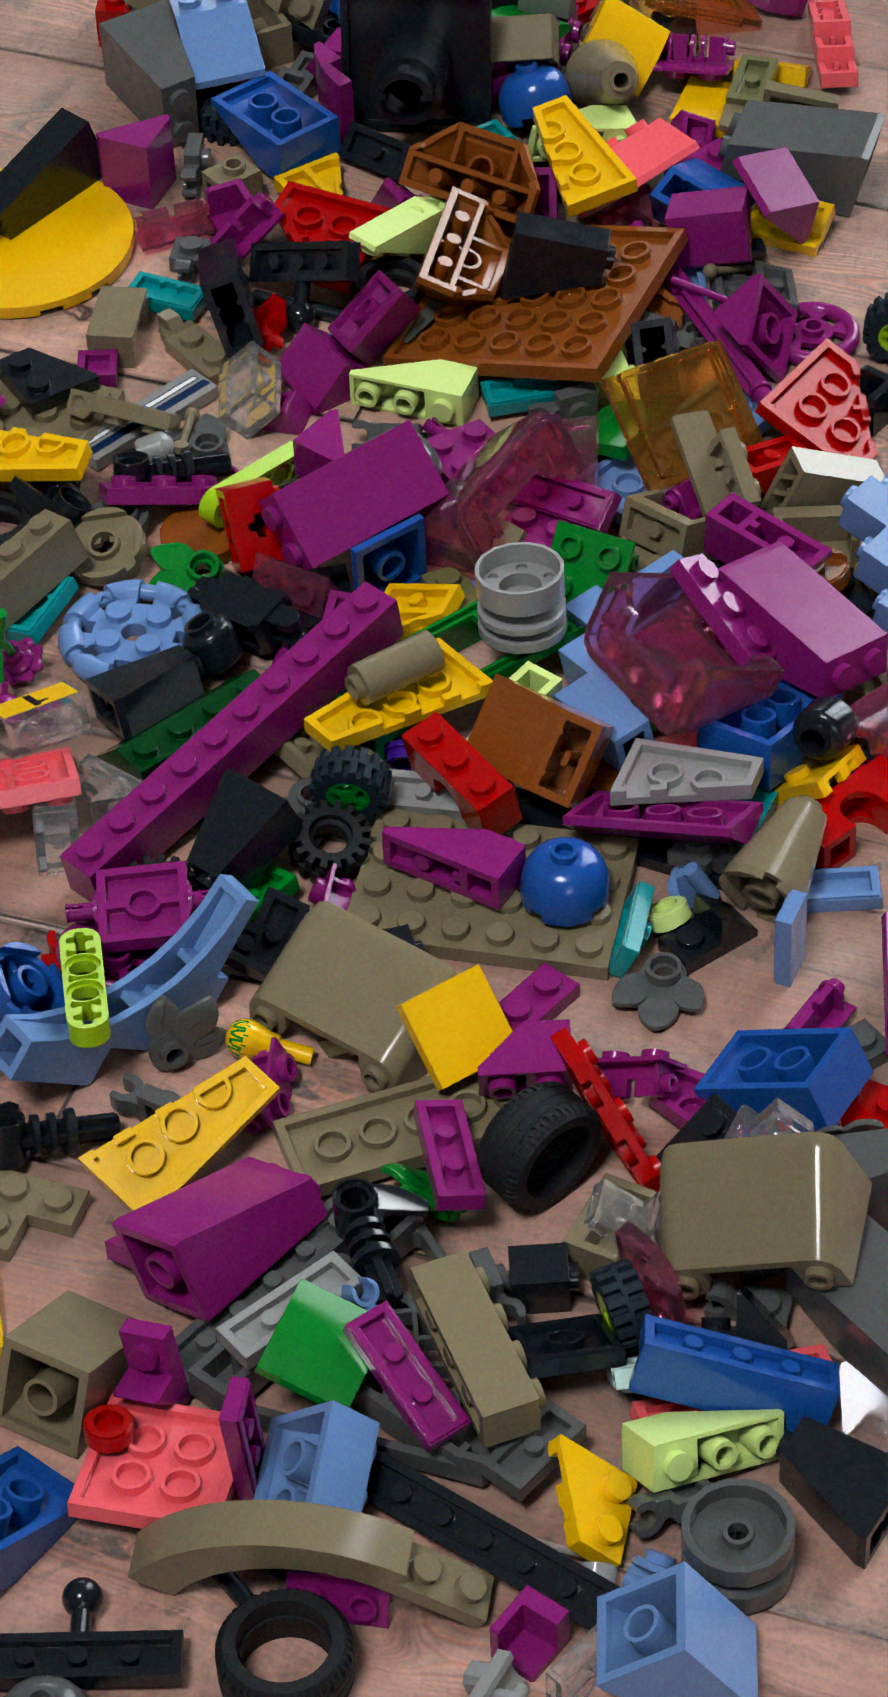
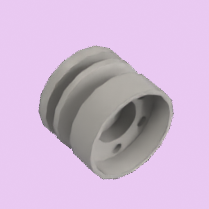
M513 542L493 547L480 556L475 564L476 599L478 600V631L484 643L497 651L511 654H528L548 649L561 641L567 631L566 598L564 596V560L555 550L542 544Z

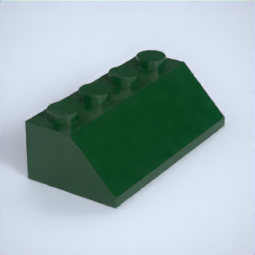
M253 669L230 678L134 737L123 740L95 756V764L129 794L261 674Z

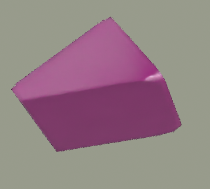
M681 110L670 123L695 140L700 148L713 141L715 120Z
M298 389L281 393L279 414L260 430L299 435L304 431L312 414V409Z

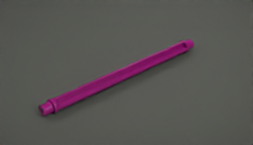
M634 221L630 224V226L646 227L642 221ZM675 262L664 279L663 284L676 297L681 308L751 401L759 404L772 391L771 385L742 347L712 314L714 310L704 297L670 282L672 276L691 282L679 264Z

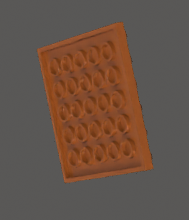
M497 221L510 246L515 223ZM591 225L611 229L610 245L616 246L612 270L604 269L601 284L513 299L500 298L501 277L492 302H465L444 305L435 311L433 321L413 339L405 343L403 342L431 299V297L425 295L419 303V306L422 308L421 311L397 336L383 356L384 365L442 359L478 367V377L546 379L548 381L569 380L582 381L584 383L601 382L631 334L630 323L639 321L688 242L686 229Z

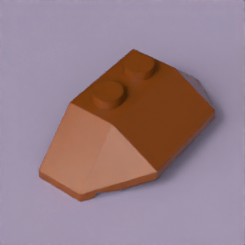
M458 122L432 135L423 142L410 146L398 183L445 200L448 199L454 186L489 201L493 210L492 216L515 223L518 211L534 214L541 191L527 143L463 122Z
M454 186L452 187L412 288L425 293L429 297L437 298L447 303L493 301L504 272L509 245L500 225L492 216L493 210L489 201Z

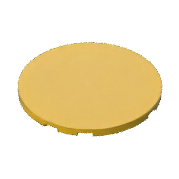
M97 181L12 240L0 234V319L41 316L40 311L59 306L66 310L92 298V292L103 285L109 286L121 275L132 256L135 235L131 213L123 199L110 187L104 186L102 182Z

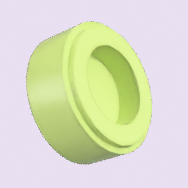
M680 895L669 896L650 906L647 921L653 924L652 933H664L676 929L687 922L692 916V911L685 897Z

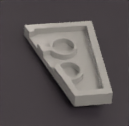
M635 738L610 790V806L752 799L764 773V758Z

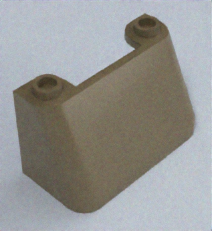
M319 901L304 915L250 1000V1019L261 1023L272 1032L280 1035L290 1027L292 1020L357 1055L363 1083L371 1091L377 1092L419 1080L427 1072L396 1006L457 975V972L443 960L330 902Z
M809 1131L676 1143L664 1149L659 1169L662 1281L675 1298L690 1300L706 1294L710 1290L712 1282L710 1273L791 1267L807 1286L816 1290H828L835 1286L853 1285L873 1183L838 1138L823 1132Z

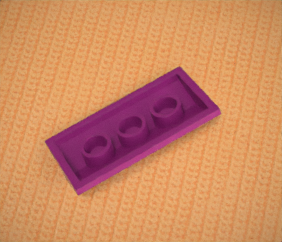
M598 790L563 816V825L581 833L746 845L752 838L764 810L763 802L738 800L610 806V791Z

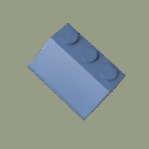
M334 1400L271 1418L253 1500L308 1502L362 1513L367 1501L366 1489L371 1465L377 1453L376 1441L380 1423Z

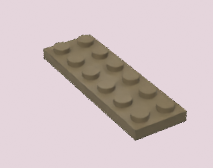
M478 1071L437 1091L429 1076L273 1121V1130L289 1170L312 1177L321 1189L320 1197L332 1194L335 1186L345 1179L362 1178L369 1182H374L391 1177L386 1173L379 1172L381 1166L385 1164L401 1163L413 1170L425 1167L413 1116L415 1100L462 1099L475 1152H477L488 1124L500 1108L511 1098L494 1099L489 1095L479 1096Z

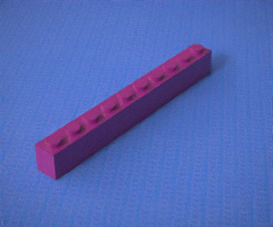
M366 581L60 855L70 888L89 902H92V897L96 890V870L129 867V864L133 861L142 865V857L149 855L150 860L155 861L157 854H163L206 815L220 779L228 768L247 778L304 726V718L326 706L346 688L345 677L348 676L347 669L349 665L392 646L404 635L397 600Z

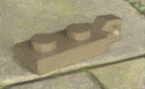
M170 308L156 314L159 322L158 333L162 337L161 341L165 344V351L185 369H194L216 385L243 372L242 361L235 355L227 358L223 345L198 324H194L191 320L183 322L181 316Z
M75 388L70 390L66 412L81 419H88L97 413L105 414L103 422L123 427H127L128 420L142 424L141 432L148 434L156 431L165 432L166 430L179 431L182 419L178 414Z

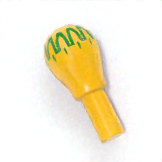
M242 1018L233 1022L225 1036L228 1050L239 1059L246 1056L251 1060L260 1051H269L271 1038L273 1037L278 1039L286 1052L291 1054L298 1063L311 1065L315 1053L314 1047L284 1040L280 1034L272 1032L261 1023L248 1018Z

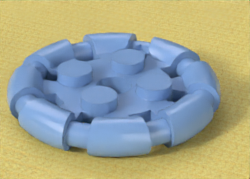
M130 579L106 584L103 586V591L97 594L89 592L82 596L63 617L64 625L59 628L58 633L60 654L66 665L73 666L74 674L86 681L87 678L176 645H181V638L185 632L184 627L186 623L195 615L202 613L200 604H194L185 590L162 581H158L156 585L145 584L143 579ZM143 601H152L153 604H152V605L142 604V602H143ZM131 636H140L135 641L126 640Z

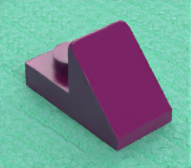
M126 1318L118 1332L128 1363V1369L114 1390V1397L155 1405L188 1403L191 1394L172 1326Z

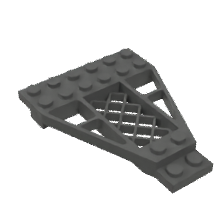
M332 1197L324 1203L328 1216L212 1320L206 1322L196 1318L175 1337L190 1394L212 1410L221 1411L231 1376L249 1378L254 1395L270 1381L254 1372L257 1365L247 1371L217 1341L216 1327L332 1251H335L351 1267L352 1259L349 1256L348 1248L335 1231ZM392 1215L383 1220L386 1232L390 1236L392 1244L396 1246L401 1259L416 1247L421 1248L430 1261L446 1256L425 1225L424 1217ZM404 1293L403 1299L396 1302L395 1307L392 1309L404 1326L413 1332L412 1337L422 1352L436 1351V1347L412 1298ZM443 1362L431 1363L441 1378H450ZM369 1369L350 1408L379 1422L380 1428L402 1442L377 1437L376 1444L378 1449L409 1467L481 1487L490 1480L519 1501H522L559 1465L558 1457H549L547 1447L550 1440L562 1434L575 1443L580 1444L587 1437L586 1424L546 1398V1407L540 1408L541 1430L484 1449L471 1422L469 1429L427 1453L383 1388V1395L367 1385L379 1384ZM453 1385V1390H450L460 1406H462L463 1404ZM256 1405L261 1429L269 1431L271 1418L287 1414Z

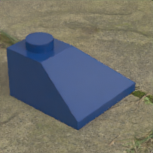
M416 514L400 521L351 548L354 591L365 581L383 592L389 583L421 584V575L427 573L425 525L422 515Z

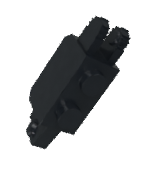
M225 571L218 579L202 576L197 580L196 585L187 592L194 604H200L202 612L212 611L213 613L226 615L244 642V649L261 656L274 652L278 646L290 649L309 632L308 629L301 626L304 620L300 611L294 610L292 607L293 603L285 592L278 588L270 589L260 585L249 576L241 577L229 571Z

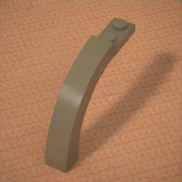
M255 1499L209 1503L186 1508L150 1523L137 1533L128 1578L174 1596L180 1590L198 1580L231 1571L267 1568L311 1571L373 1586L477 1629L487 1622L494 1575L413 1542V1529L382 1518L322 1504Z

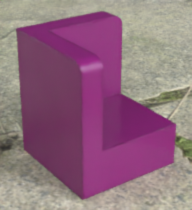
M241 178L205 189L208 225L214 235L228 221L235 226L240 222L234 217V214L251 195Z
M527 1585L490 1627L491 1658L497 1649L511 1651L514 1657L512 1663L516 1672L529 1682H535L571 1640L570 1611Z

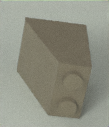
M67 1290L5 1335L0 1362V1425L77 1459L87 1448L83 1431V1420L86 1414L93 1408L108 1403L111 1393L113 1394L128 1369V1363L118 1331L126 1318H135Z

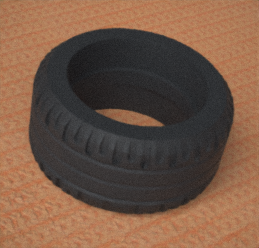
M547 1081L523 1089L500 1108L488 1124L481 1138L477 1163L479 1164L483 1181L511 1206L520 1210L530 1211L553 1204L565 1196L581 1180L591 1166L601 1141L600 1118L590 1105L567 1086L559 1082Z
M291 1588L270 1589L268 1592L263 1591L259 1595H253V1598L245 1599V1602L238 1604V1607H235L228 1614L226 1620L223 1621L215 1643L217 1676L223 1697H348L355 1680L354 1643L347 1620L334 1604H331L328 1599H324L321 1595L317 1596L314 1592L309 1593L308 1590L300 1591L299 1588L294 1590ZM293 1637L305 1639L317 1644L328 1654L317 1670L304 1678L291 1682L263 1680L251 1674L243 1666L254 1650L269 1641L279 1638Z

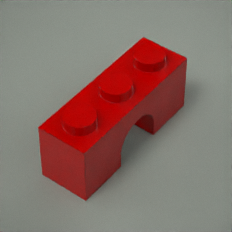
M437 711L401 735L411 768L436 793L446 787L457 803L462 819L472 829H487L501 835L523 820L514 786Z
M882 754L866 765L856 768L844 781L836 786H831L833 792L828 796L815 799L822 805V811L827 816V823L815 869L840 868L855 857L856 825L854 823H868L888 834V759Z

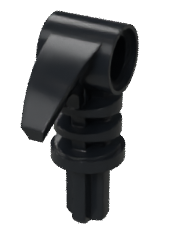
M131 448L112 457L113 476H135L136 482H151V478L154 475H170L176 477V482H192L193 475L222 477L230 475L232 470L231 458L227 452L193 456L190 448L180 451V458H175L174 453H166V460H161V455L158 454L152 455V462H149V455L147 453Z
M18 476L13 478L9 484L11 491L23 507L33 516L47 509L71 520L76 529L83 521L81 517L91 509L89 500L80 492L81 481H39L42 491L40 492Z
M11 1101L1 1103L0 1170H12L23 1166L26 1163V1151L29 1150L32 1157H40L41 1149L45 1148L48 1155H57L58 1147H63V1152L68 1155H76L79 1152V1144L111 1141L114 1135L121 1132L119 1116L117 1113L110 1112L76 1117L75 1111L71 1107L62 1109L60 1119H56L54 1112L45 1113L44 1121H40L37 1114L28 1115V1122L25 1123V1115L19 1111V1104Z
M362 1178L345 1179L338 1183L332 1192L335 1231L348 1248L349 1256L352 1259L351 1268L361 1277L370 1278L378 1284L380 1293L376 1304L379 1305L387 1300L393 1308L396 1302L403 1299L404 1295L395 1272L401 1258L396 1246L392 1244L390 1236L386 1232L383 1220L392 1215L429 1217V1201L413 1192L396 1186L371 1184Z

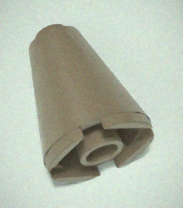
M607 39L586 42L572 53L566 64V78L572 89L575 104L580 108L590 105H626L633 97L637 88L638 69L631 53L618 42Z
M805 795L788 798L724 867L719 879V885L724 894L742 909H744L747 903L760 909L756 917L775 923V919L788 893L792 889L807 893L808 898L827 823V816L822 811V805L817 800Z

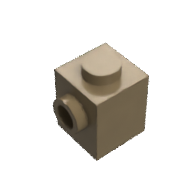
M238 153L201 171L205 203L206 188L241 178L250 194L256 196L259 191L262 192L263 175L260 169Z

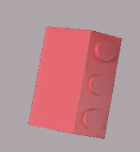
M643 118L624 130L627 137L618 142L616 136L605 141L636 177L637 187L700 149L695 140L662 118H658L649 124ZM613 200L611 202L605 203L588 211L582 212L579 214V216L581 217V219H583L584 217L608 206L609 204L617 200Z

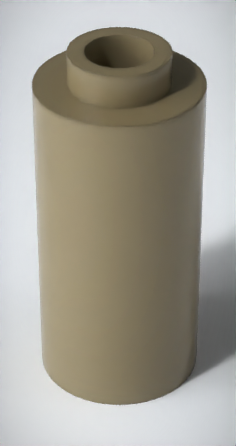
M423 630L349 665L347 669L348 676L345 677V686L352 699L355 701L360 700L364 705H370L443 670L445 666L444 655L435 637L429 631Z

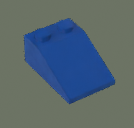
M272 71L266 72V76L253 78L211 98V105L257 166L272 177L335 152L339 154L341 149L339 117Z
M764 670L697 719V747L763 757L764 773L758 787L771 791L785 780L784 775L798 767L805 757V754L801 752L794 741L792 734L793 723L799 713L818 697ZM843 693L834 697L843 700Z
M852 1027L737 1030L696 1085L694 1091L697 1097L708 1100L716 1093L736 1112L791 1133L815 1132L823 1127L838 1125L839 1120L853 1100L859 1095L860 1090L872 1075L873 1070Z
M19 1446L0 1455V1592L18 1582L79 1519L68 1517L67 1502L74 1483Z

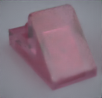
M644 183L637 188L638 191L624 196L592 217V225L630 226L634 221H642L646 227H653L652 205L650 201L651 187Z

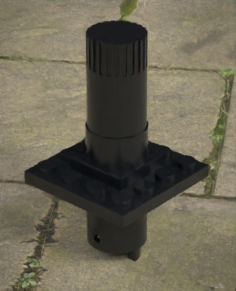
M340 0L342 73L352 80L354 118L356 123L373 130L440 132L458 122L476 127L492 120L491 0Z

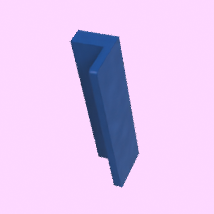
M645 1314L639 1333V1355L629 1380V1391L704 1411L781 1409L784 1411V1431L789 1430L793 1432L804 1415L828 1426L840 1395L839 1363Z

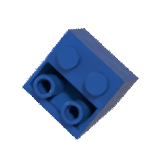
M698 158L673 165L650 194L653 218L665 224L671 195L674 193L746 185ZM750 193V209H751L752 206L755 204V200H754V198L752 197V195H751V193Z

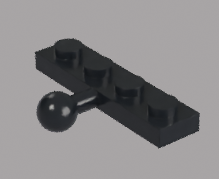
M361 242L251 243L249 280L255 283H295L294 302L286 310V319L288 320L287 326L292 331L298 333L304 323L314 326L316 321L315 311L309 304L310 283L358 282Z
M87 1577L71 1580L65 1586L62 1593L63 1607L71 1615L70 1632L0 1633V1690H11L17 1683L30 1677L41 1675L65 1678L79 1688L183 1686L185 1650L183 1630L91 1632L92 1616L98 1613L102 1607L103 1592L96 1581Z

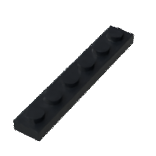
M377 1448L368 1479L366 1502L520 1591L527 1585L569 1610L570 1620L597 1634V1597L620 1588L619 1585Z

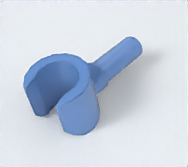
M358 1277L359 1282L363 1286V1295L360 1299L356 1290L351 1285L344 1284L341 1288L343 1299L367 1311L377 1306L376 1302L379 1298L380 1290L374 1280Z

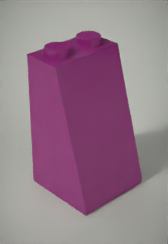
M409 419L259 500L258 503L262 509L261 516L265 525L271 531H274L282 545L281 553L285 562L295 569L297 575H300L445 497L449 492Z
M777 541L717 568L719 576L730 591L740 598L744 610L754 624L767 635L769 644L777 654L767 666L760 668L816 697L837 696L886 672L888 634L785 544ZM715 635V645L725 649L723 644Z
M246 1157L117 1218L111 1224L145 1298L209 1322L326 1218L328 1214L320 1197L321 1189L312 1177L282 1168L274 1163Z

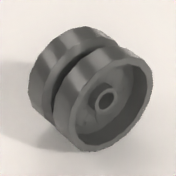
M731 1478L708 1484L693 1495L681 1515V1562L685 1561L744 1614H752L770 1608L786 1594L794 1577L795 1516L786 1499L772 1487L751 1479Z

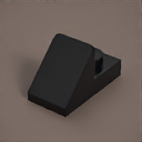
M696 893L694 895V918L658 937V951L676 955L685 966L688 976L757 937L758 929L730 903Z
M746 1287L737 1290V1326H731V1317L722 1316L701 1317V1325H695V1327L785 1350L794 1347V1336Z

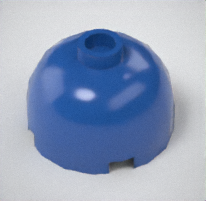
M536 60L517 64L515 66L516 71L507 76L502 83L498 98L503 123L507 127L515 128L524 127L522 120L533 119V107L567 95L575 105L572 89L567 78L557 68L546 64L538 65Z
M558 837L548 839L537 845L524 861L521 874L520 897L525 910L531 914L532 909L535 913L542 915V922L554 926L569 927L592 920L593 912L600 909L602 905L604 910L609 903L610 875L604 857L590 843L578 838Z
M10 942L0 948V1024L5 1014H34L65 1006L60 969L54 962L47 967L42 960L37 958L42 952L34 946L22 942Z

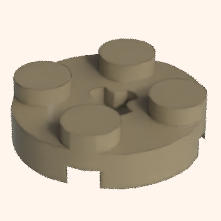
M117 507L98 508L82 516L83 522L75 530L89 558L73 571L78 581L85 586H104L109 583L137 577L141 571L140 564L146 555L147 538L136 518L128 516L125 510ZM110 540L112 544L110 550L103 553L96 551V549L103 547L104 541Z

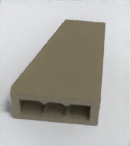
M791 446L759 508L773 515V507L840 505L842 497L852 485L859 487L870 475L880 482L885 476L877 460Z

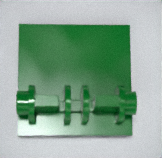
M558 520L551 549L555 550L564 560V596L566 603L595 585L607 592L626 580L628 571H635L639 564V555L634 554L636 542Z

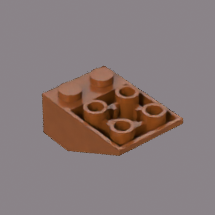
M496 674L467 741L503 777L561 806L574 808L584 801L615 726L500 674Z

